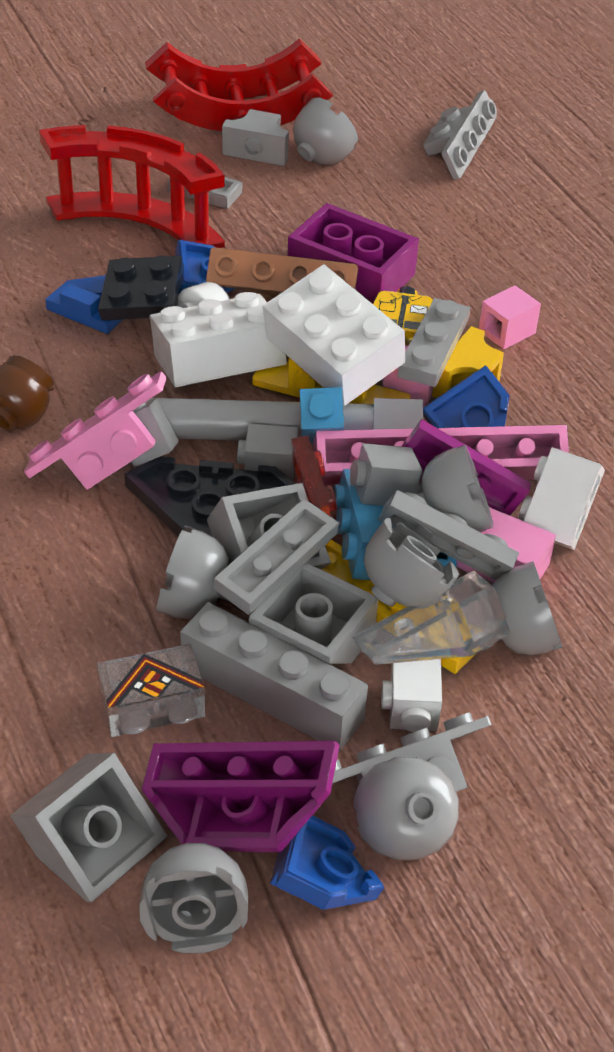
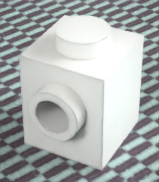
M393 654L390 681H382L381 709L390 710V729L416 732L428 728V731H438L442 706L441 657Z

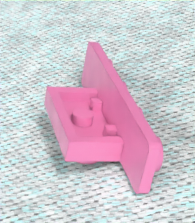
M162 371L152 377L148 374L140 376L127 388L129 392L118 400L114 396L104 400L95 408L94 416L85 422L81 418L76 419L62 430V437L52 444L46 440L37 445L28 454L30 460L24 470L26 476L30 479L61 458L86 490H88L154 447L156 440L133 410L163 390L166 376Z

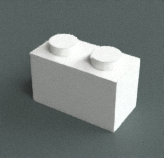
M552 447L549 456H542L538 462L534 474V480L539 481L533 497L526 496L518 519L556 534L554 543L575 550L605 472L603 466Z

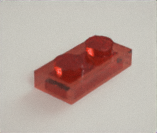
M308 435L291 439L292 465L297 481L303 484L309 502L330 516V511L337 510L332 486H324L321 476L325 475L322 454L320 450H312Z

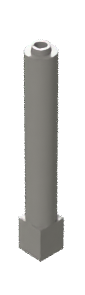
M158 398L177 439L246 440L248 425L251 423L298 427L297 442L302 443L300 402ZM374 398V404L348 403L345 406L343 405L344 430L414 429L419 421L423 420V399Z

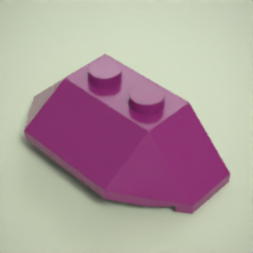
M336 740L153 743L141 790L149 801L153 803L181 844L205 843L227 852L281 853L330 795L340 745Z

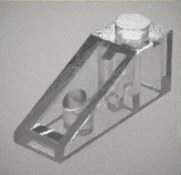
M473 570L455 580L446 592L439 595L433 601L418 606H407L352 637L355 644L374 665L472 656L479 651L490 648L495 642L508 636L511 632L496 589Z

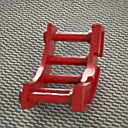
M300 38L283 51L266 58L264 63L249 67L246 64L219 65V67L204 65L200 60L182 53L168 42L145 62L146 69L166 84L152 98L153 102L176 118L209 130L222 131V126L226 119L236 120L243 118L250 109L281 115V125L295 121L302 108L312 98L319 97L329 100L333 97V93L311 73L322 64L320 58ZM297 81H299L298 84H296V85H294L293 87H291V88H289V89H287V90H285V91L279 93L278 90H281V89H283V88H285V87H287V86H290V85L296 83ZM267 95V97L255 100H244L246 98Z
M74 125L39 130L41 145L51 160H57L60 194L46 197V203L57 221L80 217L121 218L150 225L164 231L177 240L213 245L215 248H225V241L209 225L208 194L211 190L225 187V174L205 155L199 152L195 156L185 151L184 144L177 140L134 128L107 126V132L86 131V125ZM72 157H97L99 191L74 193ZM111 158L135 162L137 195L113 192ZM150 167L170 176L171 204L151 198ZM184 187L191 195L194 194L195 215L185 210Z

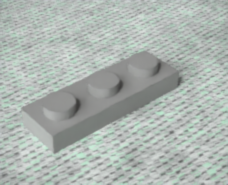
M434 298L405 352V363L398 367L397 377L436 387L469 320L471 307L457 304L451 300Z
M396 490L385 503L378 518L381 522L386 518H391L393 528H395L399 521L408 525L432 542L442 553L495 580L503 573L513 569L519 552L508 547L507 543L500 537L476 531L467 526L466 521L461 517L450 513L443 514L428 506L422 497L413 493H403Z
M301 500L214 578L213 589L250 615L337 534L339 522L307 500Z

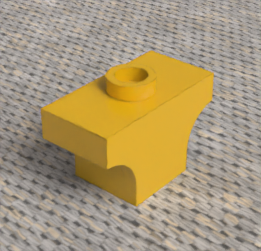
M471 326L457 342L436 387H433L432 397H440L485 365L497 380L500 381L504 352L487 345L484 341L485 331Z

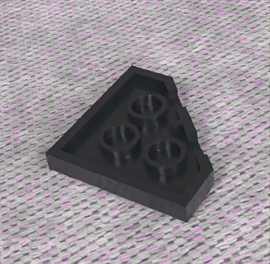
M161 456L124 474L125 486L178 537L181 531L184 530V526L203 531L212 536L207 518L222 497L295 484L276 466L259 465L258 471L234 469V463L200 460L199 466L175 464V458Z

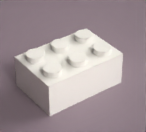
M325 264L262 306L267 338L323 388L342 387L344 406L405 363V330Z
M243 292L236 295L233 299L223 301L207 299L201 301L197 306L187 308L172 306L164 308L161 313L150 315L155 358L174 387L287 364L286 354L267 338L262 307L267 302L260 294Z

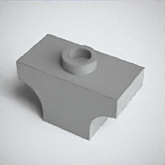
M250 109L243 118L236 120L226 119L222 126V155L285 166L287 163L289 131L281 128V115Z

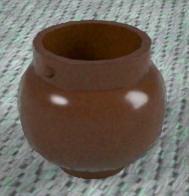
M10 356L6 362L0 365V427L6 430H13L14 427H31L38 423L48 408L50 401L49 392L54 390L53 380L48 373L37 364L21 356Z

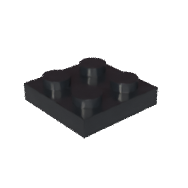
M182 256L110 259L98 307L101 320L150 318L151 314L161 313L164 308L177 306L184 271Z

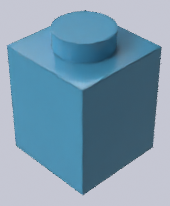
M342 387L300 389L303 445L314 443L316 431L344 430Z

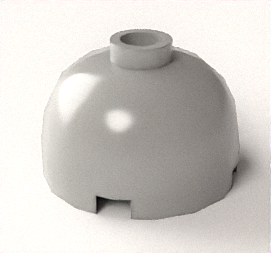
M319 97L312 98L302 108L295 119L293 135L297 151L304 160L322 165H332L341 162L356 148L354 144L358 141V135L354 125L342 111L337 115L329 109L333 104Z
M466 445L449 449L435 456L428 463L422 475L423 492L416 495L422 497L428 506L443 514L450 513L461 517L466 521L467 526L478 532L486 531L494 526L483 488L481 489L477 478L478 474Z
M386 518L366 546L364 565L367 576L374 584L371 591L380 601L388 606H394L396 602L406 607H424L434 603L450 588L458 578L459 573L451 561L444 567L437 560V555L441 550L419 532L400 521L395 528H392L391 518Z
M184 526V530L181 531L166 569L165 574H167L165 586H168V588L160 589L156 612L188 620L192 619L207 602L216 605L219 599L228 601L213 589L214 578L229 565L227 551L215 537L203 531Z
M534 561L503 573L493 583L490 590L491 609L483 611L490 636L500 635L507 648L518 654L530 656L563 648Z
M394 757L374 765L361 778L354 795V810H356V819L359 824L357 828L361 838L375 852L394 860H419L439 851L453 836L459 820V798L452 780L438 766L418 757Z
M185 843L170 848L151 864L143 880L140 893V922L150 938L157 942L158 935L162 939L172 942V950L180 953H207L223 948L232 941V933L239 929L241 925L243 929L248 921V888L245 877L239 865L220 848L205 843Z

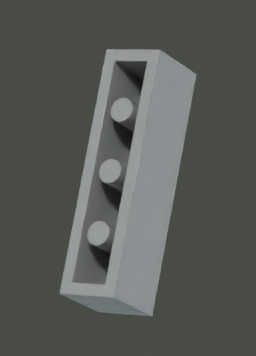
M209 602L180 631L183 669L318 741L336 740L340 745L338 752L343 749L365 720L367 683Z

